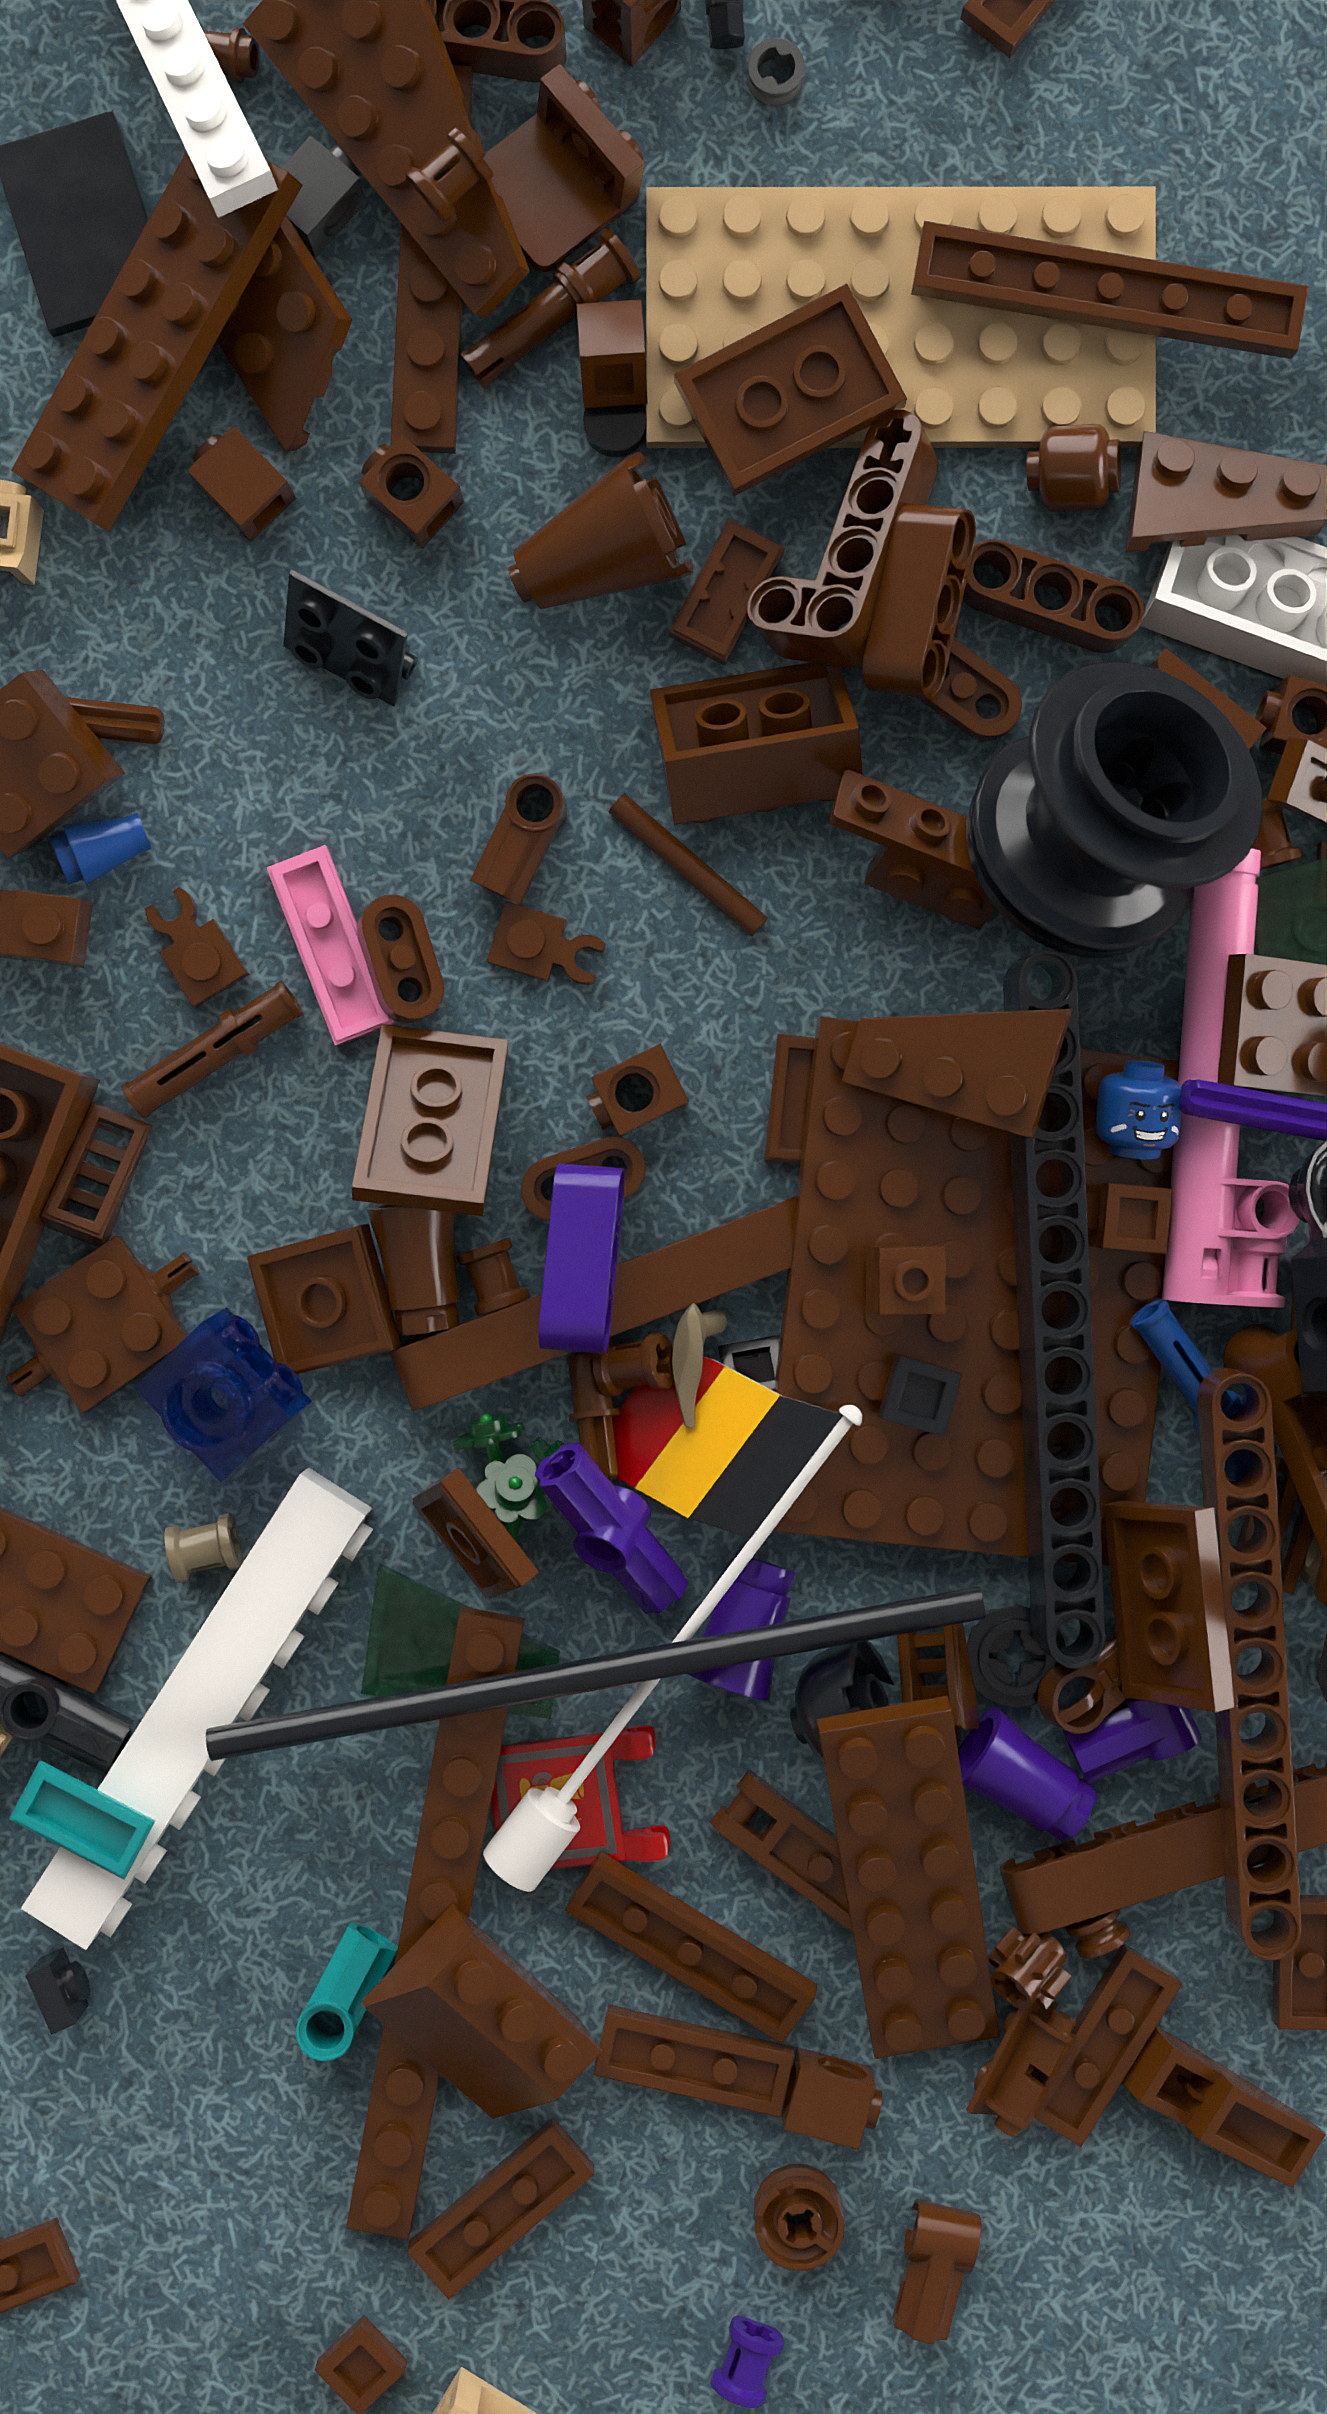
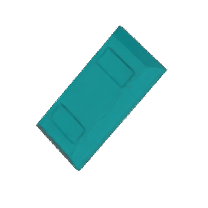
M41 1760L38 1762L9 1820L123 1880L127 1877L156 1821Z

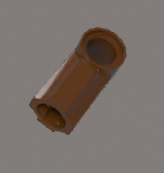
M538 773L523 775L515 780L508 789L505 800L506 806L470 881L519 905L522 904L553 837L564 824L568 812L566 799L556 782L548 776ZM537 790L550 793L553 796L554 806L548 818L541 822H530L521 816V803L527 794Z
M916 2199L912 2209L918 2210L914 2229H907L905 2235L904 2252L907 2260L892 2318L894 2327L908 2334L911 2339L934 2344L935 2341L948 2339L963 2275H969L975 2266L981 2238V2216L977 2213Z

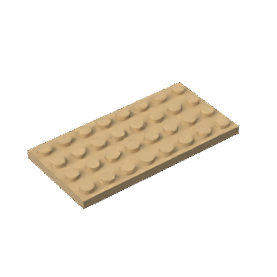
M1156 186L646 187L647 448H708L674 383L675 373L845 284H848L907 397L906 405L902 409L912 412L919 419L933 448H1040L1041 438L1048 428L1083 424H1100L1107 430L1110 440H1120L1121 448H1138L1142 442L1144 431L1156 433V336L911 295L924 221L1156 260ZM870 426L828 448H861Z

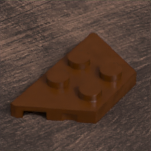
M287 215L216 341L285 451H296L306 445L310 433L303 430L314 398L324 397L332 376L333 358L342 349L352 319Z

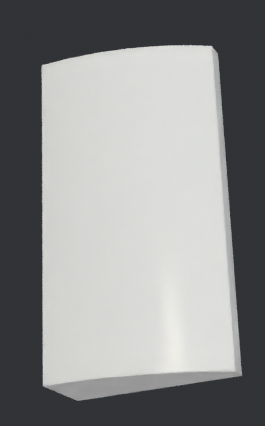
M1239 535L1208 537L1204 545L1181 547L1179 540L1170 541L1140 626L1282 679L1293 675L1327 684V547L1299 537L1245 541Z

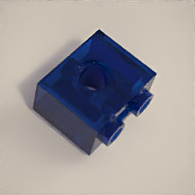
M227 1307L198 1325L134 1387L161 1416L163 1425L172 1439L183 1448L192 1451L220 1482L241 1468L312 1402L303 1392L302 1382L296 1373L288 1366L277 1363L260 1344V1338L255 1328L244 1318L233 1315ZM212 1387L217 1388L224 1394L227 1399L228 1410L216 1404L212 1397Z

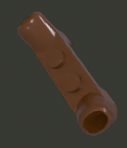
M1251 1324L1234 1333L1229 1338L1223 1354L1224 1368L1236 1369L1253 1375L1261 1380L1269 1390L1272 1401L1273 1432L1322 1552L1314 1584V1595L1327 1607V1407L1302 1392L1297 1327L1281 1335L1264 1324Z

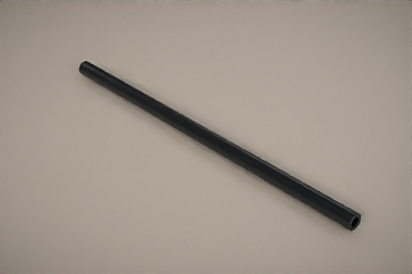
M972 1587L206 1729V1747L210 1760L216 1761L986 1619L985 1606L980 1587Z

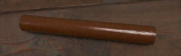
M622 794L613 804L608 813L751 937L766 922L768 917L627 794Z

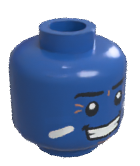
M1141 1060L1126 1061L1124 1071L1114 1072L1101 1080L1098 1092L1095 1131L1101 1140L1109 1144L1108 1150L1110 1153L1132 1159H1156L1161 1157L1162 1149L1173 1146L1179 1140L1183 1114L1179 1109L1182 1086L1175 1079L1164 1076L1165 1066L1163 1064Z

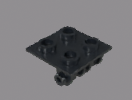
M292 569L289 573L283 646L289 649L293 656L302 664L315 669L322 667L346 680L350 688L360 696L368 699L379 698L394 707L398 699L401 678L407 680L418 661L417 656L409 653L410 645L407 644L408 632Z

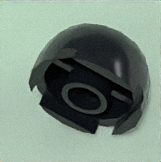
M863 1641L830 1647L815 1655L801 1672L795 1690V1707L790 1711L791 1724L798 1740L802 1744H809L814 1753L822 1760L823 1754L817 1725L818 1718L890 1706L881 1682L894 1685L881 1654L871 1642Z

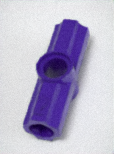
M579 1443L562 1445L551 1456L544 1458L534 1476L540 1482L539 1487L578 1532L573 1541V1548L577 1556L596 1570L612 1573L645 1614L662 1613L672 1602L681 1599L688 1580L683 1576L681 1568L647 1528L651 1518V1509L647 1502L629 1489L613 1486Z

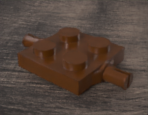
M114 1236L11 1309L32 1338L36 1353L35 1357L6 1375L9 1384H17L12 1389L19 1396L23 1397L27 1392L51 1376L63 1384L80 1411L87 1413L191 1342L192 1338L175 1315L172 1298L169 1295L176 1288L199 1274L196 1265L189 1264L192 1262L186 1252H182L180 1256L154 1273V1271L138 1261L122 1236Z

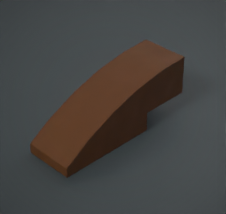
M1157 2026L1122 2081L1124 2086L1140 2103L1186 2126L1199 2141L1291 2188L1294 2187L1326 2136L1318 2126L1286 2104Z

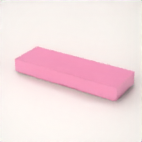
M323 845L266 867L335 1046H340L379 1031L382 1024H396L395 1020L383 1011L378 1002L358 939V924L328 847Z

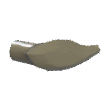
M694 1303L690 1305L679 1320L673 1339L672 1350L673 1380L685 1427H695V1403L702 1374L705 1338L724 1332L727 1326L726 1317L721 1310L711 1309L700 1312L698 1306Z

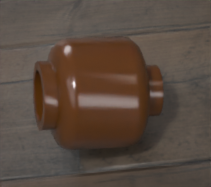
M1100 424L1053 426L1048 428L1041 438L1039 451H1028L1026 473L1028 490L1040 491L1044 507L1051 512L1102 509L1107 504L1110 493L1120 492V440H1110L1107 430Z

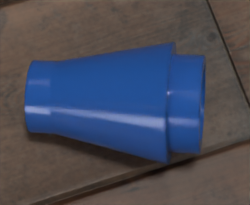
M138 813L120 818L63 825V832L49 836L68 885L84 880L85 884L88 885L135 855L151 849Z

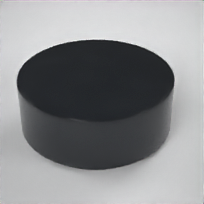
M643 404L585 408L583 415L585 436L589 444L600 454L608 457L626 456L634 452L643 442L647 431V415Z

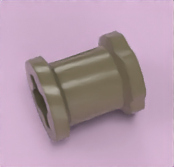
M231 1513L219 1515L217 1522L182 1530L178 1525L165 1528L166 1556L171 1573L177 1583L188 1581L192 1573L227 1566L228 1569L233 1571L239 1569L243 1563V1552L237 1526Z

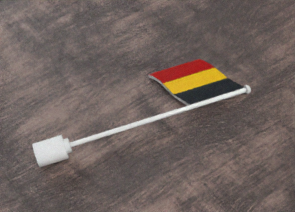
M703 1357L702 1374L697 1389L695 1427H685L674 1382L667 1390H656L651 1388L650 1385L634 1388L619 1408L620 1416L612 1418L618 1464V1474L615 1479L627 1483L689 1519L750 1538L673 1642L690 1640L852 1424L861 1425L862 1413L856 1406L844 1405L839 1409L840 1413L791 1399L707 1357ZM660 1679L645 1681L639 1685L561 1791L552 1787H547L544 1791L536 1788H531L527 1791L483 1850V1856L487 1864L504 1881L515 1888L527 1892L533 1891L580 1830V1824L575 1817L577 1808L571 1801V1797Z

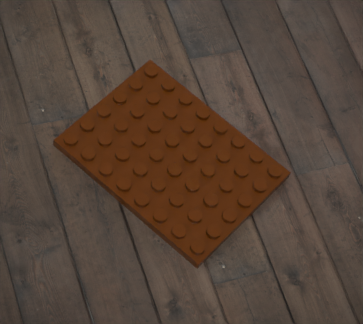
M818 1017L796 1195L791 1267L787 1273L774 1391L782 1396L840 1413L839 1409L842 1406L854 1405L862 1413V1423L860 1426L852 1424L773 1531L1028 1557L1010 1132L842 1082L859 1021ZM1080 1049L1102 1565L1109 1566L1103 1505L1119 1501L1145 1502L1161 1363L1138 1330L1134 1329L1130 1322L1132 1317L1141 1308L1153 1301L1162 1299L1165 1254L1096 1247L1102 1183L1170 1189L1173 1146L1162 1149L1161 1157L1156 1159H1132L1110 1153L1108 1150L1109 1144L1101 1140L1095 1131L1099 1084L1105 1076L1114 1072L1124 1071L1125 1062L1130 1060L1163 1064L1165 1066L1164 1076L1178 1081L1180 1061ZM1047 1096L1037 1125L1044 1131H1048L1054 1126L1058 1115L1056 1105ZM1047 1160L1038 1168L1035 1180L1040 1192L1048 1197L1056 1192L1060 1185L1061 1177L1055 1164ZM1049 1226L1045 1229L1039 1238V1251L1045 1260H1054L1059 1256L1063 1248L1062 1234L1054 1226ZM932 1245L945 1247L946 1314L879 1315L866 1311V1246ZM1055 1291L1049 1294L1043 1301L1041 1313L1048 1326L1056 1325L1062 1320L1066 1311V1303L1061 1293ZM895 1354L962 1373L945 1436L877 1417ZM1062 1356L1049 1362L1045 1369L1044 1379L1050 1391L1059 1389L1068 1379V1364ZM1066 1422L1057 1424L1048 1434L1047 1445L1052 1455L1062 1453L1071 1443L1072 1433ZM1071 1488L1061 1489L1053 1496L1050 1503V1511L1054 1519L1063 1518L1071 1512L1075 1500ZM1069 1553L1060 1557L1058 1561L1077 1562L1074 1553Z

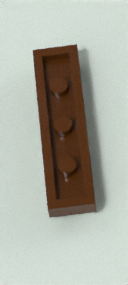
M601 1851L568 1900L565 1908L566 1912L780 2043L785 2041L815 2000L817 1983Z

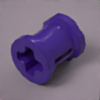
M735 2316L732 2318L729 2326L732 2339L722 2367L714 2369L710 2384L721 2397L734 2404L747 2408H759L764 2404L767 2390L763 2384L772 2358L781 2354L784 2346L783 2335L774 2327L743 2316Z

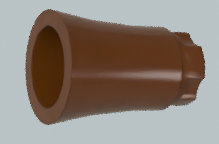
M386 1204L367 1208L366 1210L379 1247L387 1283L390 1309L396 1310L395 1317L398 1333H403L404 1335L424 1334L459 1326V1314L455 1303L460 1300L455 1260V1213Z

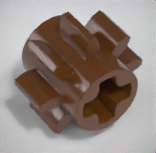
M1013 1926L988 1956L989 1963L996 1967L995 1971L991 1974V1983L994 1989L1006 2002L1019 2009H1029L1036 2002L1043 2010H1047L1071 1979V1975L1061 1969L1067 1960L1066 1952L1058 1940L1048 1932L1040 1934L1033 1932L1032 1934H1024L1022 1936Z

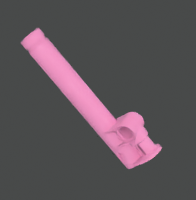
M1251 848L1249 854L1229 874L1212 883L1194 887L1191 900L1178 1082L1181 1086L1189 1079H1201L1218 1083L1229 955H1254L1259 888L1256 884V878L1260 874L1261 851ZM1182 1114L1180 1137L1173 1145L1170 1183L1172 1200L1162 1299L1219 1305L1285 1307L1286 1297L1276 1294L1279 1255L1286 1253L1287 1235L1295 1230L1300 1219L1291 1208L1288 1184L1279 1181L1237 1178L1241 1125ZM1261 1197L1264 1202V1212L1258 1222L1255 1207L1258 1199Z

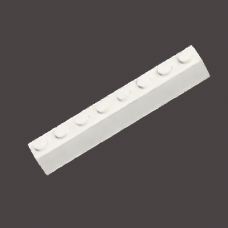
M307 1468L298 1476L97 1789L156 1820L127 1877L123 1880L60 1847L21 1907L22 1910L87 1950L100 1932L111 1938L132 1906L131 1902L123 1898L135 1878L145 1884L167 1850L157 1844L169 1824L180 1830L201 1799V1796L192 1791L201 1774L205 1770L212 1776H215L226 1760H210L206 1747V1729L233 1724L238 1717L245 1721L253 1718L270 1689L261 1684L262 1679L273 1663L284 1669L304 1638L295 1628L307 1609L318 1615L339 1584V1582L329 1577L342 1555L353 1561L372 1533L373 1529L363 1523L372 1510L370 1506L311 1468Z

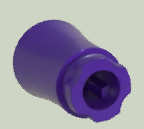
M752 1557L715 1606L702 1637L784 1622L791 1598L786 1595L792 1586L795 1572ZM775 1658L694 1672L687 1675L737 1694L769 1701Z
M992 1707L985 1711L978 1718L979 1729L970 1730L958 1748L963 1789L1016 1815L1038 1831H1047L1061 1841L1068 1837L1074 1838L1089 1819L1091 1809L1097 1800L1096 1789L1091 1784H1087L1085 1780L1079 1778L1076 1770L1053 1756L1025 1734L998 1707Z

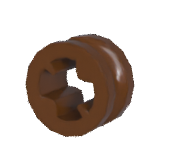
M1120 1909L1065 1926L1070 1936L1078 1937L1079 1940L1075 1948L1081 1958H1095L1107 1954L1121 1946L1129 1938L1131 1932L1127 1924L1117 1921Z

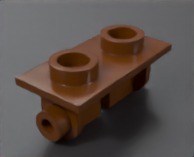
M1053 2001L1047 2010H1043L1036 2002L1026 2010L1014 2007L1005 2020L1003 2026V2033L1005 2035L993 2059L986 2062L976 2076L974 2082L975 2093L966 2110L970 2114L998 2115L994 2122L995 2126L1009 2136L1017 2137L1021 2129L1028 2130L1049 2090L1031 2076L1034 2067L1048 2077L1055 2078L1071 2045L1076 2039V2035L1072 2032L1076 2021L1068 2014L1056 2009L1059 2004L1058 2002Z

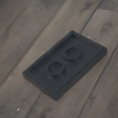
M113 110L0 145V178L48 331L53 338L89 327L92 324L149 220L119 123Z

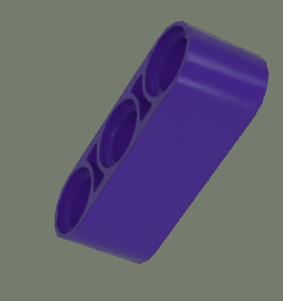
M558 1163L556 1167L539 1317L538 1337L540 1349L598 1354L607 1353L624 1201V1168Z

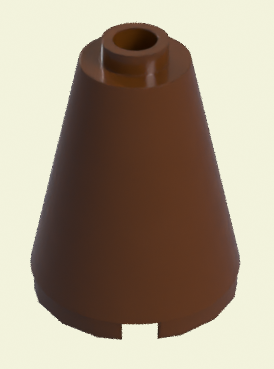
M638 451L627 456L514 549L513 553L516 564L508 567V572L519 597L524 603L533 599L540 609L677 580L693 573L692 559L681 564L675 550L686 545V542L657 477L655 476L647 481L643 480L637 469L648 463L642 453Z

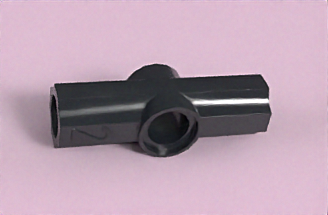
M0 1654V1722L5 1731L14 1738L24 1741L36 1739L108 1774L126 1746L136 1721L70 1689L66 1682L45 1671L36 1672ZM32 1691L38 1693L45 1699L48 1705L47 1718H36L28 1713L24 1706L23 1698L25 1692Z

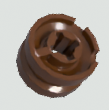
M788 2164L773 2170L761 2182L754 2197L755 2234L761 2250L773 2263L788 2270L808 2271L824 2265L837 2253L844 2237L842 2203L832 2180L823 2171L808 2164ZM806 2209L810 2211L809 2219L802 2224H794L786 2216L787 2212L791 2215L803 2214Z

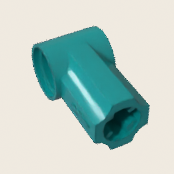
M349 1922L316 1988L306 2002L298 2019L296 2039L301 2050L310 2058L319 2061L334 2060L343 2055L350 2047L355 2032L367 2010L361 2001L385 1976L397 1953L398 1946L386 1936L365 1925ZM319 2011L336 2013L344 2023V2031L334 2035L322 2033L314 2024L313 2015Z

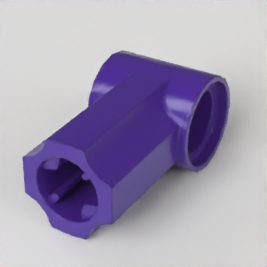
M1127 1698L1124 1703L1105 1716L1097 1728L1088 1733L1074 1734L1063 1729L1069 1748L1087 1784L1146 1758L1156 1761L1180 1755L1192 1749L1202 1740L1201 1733L1189 1708Z

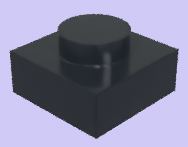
M895 1354L877 1417L945 1436L962 1373Z
M64 1947L40 1957L25 1975L51 2035L75 2025L89 2006L86 1999L90 1996V1984L87 1974L78 1961L70 1963Z

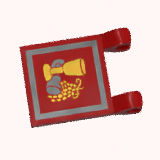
M644 1725L623 1728L571 1797V1801L577 1808L575 1817L580 1824V1830L550 1869L591 1865L600 1851L616 1861H658L667 1857L671 1845L667 1826L657 1825L624 1832L614 1760H641L653 1755L657 1744L653 1726ZM604 1732L502 1745L491 1799L495 1834L529 1789L536 1788L544 1791L547 1787H552L561 1791Z

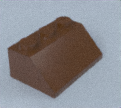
M808 662L650 689L674 825L689 822L705 823L718 817L753 811L769 812L782 806L817 800L833 801L839 779L845 770H852L863 775L859 726L840 667Z
M454 1904L440 1916L361 2001L365 2009L493 2119L557 2101L602 2052V2049L581 2020Z

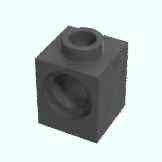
M310 135L281 168L288 171L303 184L286 215L310 254L317 258L366 203L359 179L362 173L344 150L336 145L328 150L315 137Z

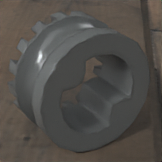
M774 37L765 39L756 45L751 52L747 67L748 87L755 99L761 101L764 105L776 107L788 104L796 98L802 89L805 63L803 54L797 45L788 39ZM768 60H775L779 67L789 65L793 75L784 84L777 85L776 80L772 76L762 79L758 69Z

